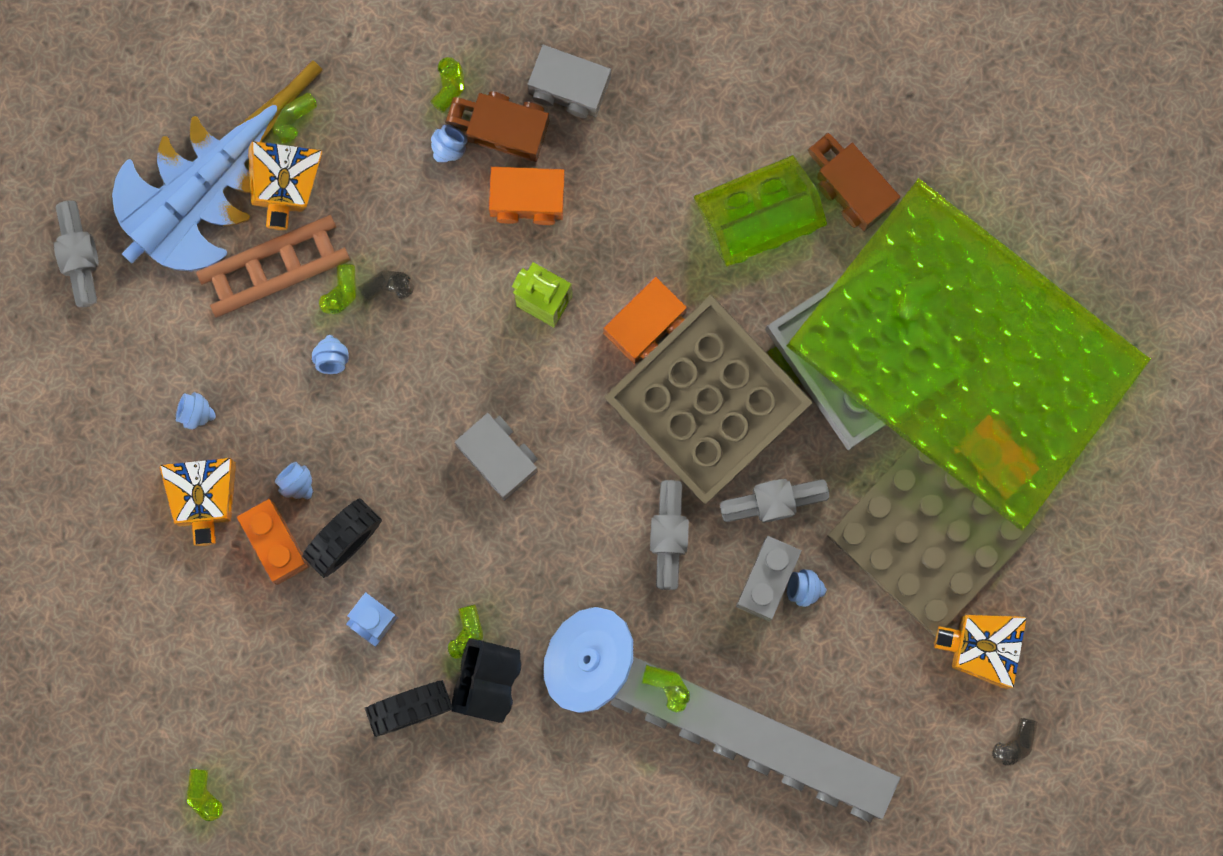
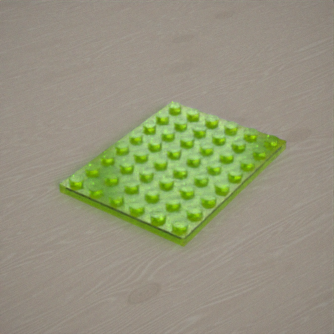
M919 178L786 345L791 351L1021 531L1026 528L1151 360Z

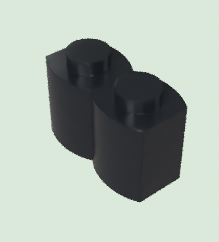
M469 638L462 655L461 675L453 692L452 712L503 723L513 704L511 686L521 671L520 650Z

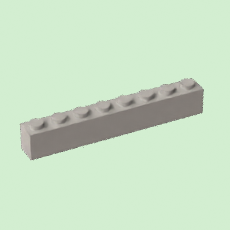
M634 656L627 681L610 704L630 714L633 707L647 713L645 721L665 729L667 723L681 729L680 737L698 745L701 739L715 744L713 752L731 760H734L736 754L750 760L747 767L768 776L770 770L784 776L782 783L794 789L802 791L804 786H808L818 791L817 799L834 807H837L839 801L852 806L850 814L870 823L873 817L883 819L901 778Z

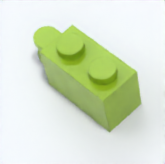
M532 262L528 270L524 268L520 270L512 285L515 289L513 294L516 307L554 328L573 297L572 283Z

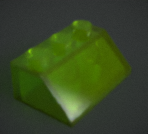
M794 155L693 196L715 249L726 267L735 263H742L749 257L769 249L778 248L785 242L802 235H809L815 230L828 225L818 190Z

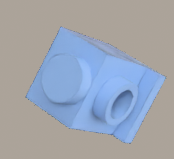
M365 592L347 615L350 620L346 625L376 647L398 617Z

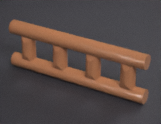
M331 214L197 271L196 274L201 285L212 281L220 301L210 305L215 318L351 261L346 248L334 251L327 231L336 228ZM313 238L321 258L301 266L293 246ZM280 252L288 272L267 280L259 260ZM246 266L254 286L233 294L226 275Z

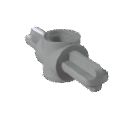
M63 201L56 205L61 236L54 242L57 264L61 274L70 276L76 306L82 308L90 307L97 303L92 272L96 270V266H99L96 245L92 235L89 232H83L76 201Z
M787 479L773 480L755 485L751 495L720 502L721 515L724 522L758 516L759 520L763 523L794 516L797 512L796 507L827 501L829 499V489L826 481L823 479L792 486Z
M665 480L660 483L659 515H654L651 518L650 551L653 554H657L656 587L661 590H675L678 588L680 555H685L688 549L689 519L681 516L682 483L675 480Z

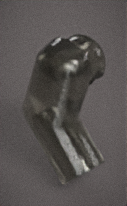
M389 270L380 271L357 287L367 302L384 291L395 292L400 299L409 297L414 291V285L410 282L411 278L406 273Z
M1019 718L1015 738L1006 744L997 743L993 747V759L999 763L1003 762L1005 766H1011L1027 757L1032 751L1038 722Z

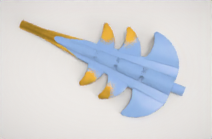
M312 60L283 90L220 140L206 131L198 117H192L190 140L198 157L193 162L182 158L176 153L170 144L169 138L163 136L157 155L159 172L164 182V185L160 188L146 183L135 170L132 160H126L115 178L112 193L114 212L119 225L133 240L122 255L133 264L145 251L161 265L181 271L204 269L220 262L226 257L227 251L209 243L201 235L197 225L201 220H204L214 225L232 226L250 219L248 213L236 209L226 200L223 191L229 186L243 193H251L250 174L244 165L248 160V149L251 142H262L296 97L323 71L322 68Z

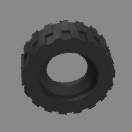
M359 498L346 506L316 535L303 552L302 557L323 578L328 577L366 543L379 527L382 519Z
M443 680L402 692L365 707L374 737L417 724L453 709Z

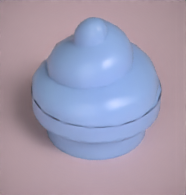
M443 125L441 129L435 130L431 137L434 159L437 162L460 159L466 151L467 138L464 133L451 125Z
M327 335L312 351V361L315 364L316 370L324 374H337L345 369V364L349 361L347 347L337 338H334L333 335Z
M193 392L192 395L185 393L182 395L176 411V422L183 423L184 428L193 430L216 418L214 410L209 407L208 401L201 394Z
M293 462L275 479V483L279 486L278 491L283 497H293L295 499H310L312 497V477L310 470L306 466H300L297 462Z
M802 569L799 572H793L787 584L788 599L802 607L815 603L827 591L824 583L812 570Z

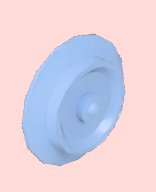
M593 607L578 611L561 624L551 638L544 657V681L550 697L560 707L577 713L598 710L614 699L627 681L633 663V638L627 623L614 611Z

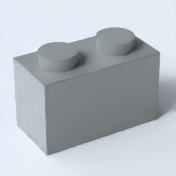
M542 45L527 84L528 93L532 94V99L540 104L553 106L554 103L565 106L567 107L566 111L576 117L584 119L588 115L597 117L611 80V69Z
M487 413L455 441V445L505 501L538 472L537 467L534 465L538 458L524 443L519 447L509 437L513 430L500 416L493 419Z
M767 535L736 607L770 622L802 550Z

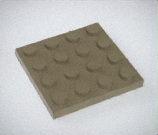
M712 295L700 304L604 396L704 504H707L814 403Z
M927 429L835 526L827 537L925 629L936 637L938 626L947 627L1037 529L1006 500L1004 501L999 493L931 430Z

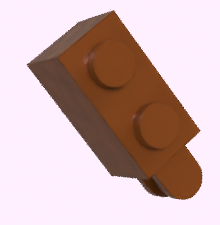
M490 91L488 95L479 93L476 103L453 97L445 123L467 131L468 142L530 161H538L550 122L549 113L544 112V107L532 102H524L523 105L509 102L510 98L508 96ZM464 110L473 112L470 121L462 119Z
M826 133L808 149L811 157L821 167L817 175V179L820 181L817 184L819 190L828 200L832 201L835 198L843 207L841 211L842 216L853 228L859 226L865 232L897 205L900 195L853 142L844 149L831 134ZM831 149L836 156L831 161H828L824 154Z

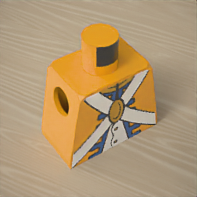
M257 141L251 142L248 149L251 203L254 206L268 208L267 228L287 230L289 212H303L305 210L322 150Z
M231 458L160 465L174 523L178 526L192 525L194 546L216 544L214 523L229 522L232 517L236 471L235 461Z
M964 615L961 617L959 630L938 626L934 648L954 652L953 669L996 686L1011 689L1014 688L1026 618L1018 616Z

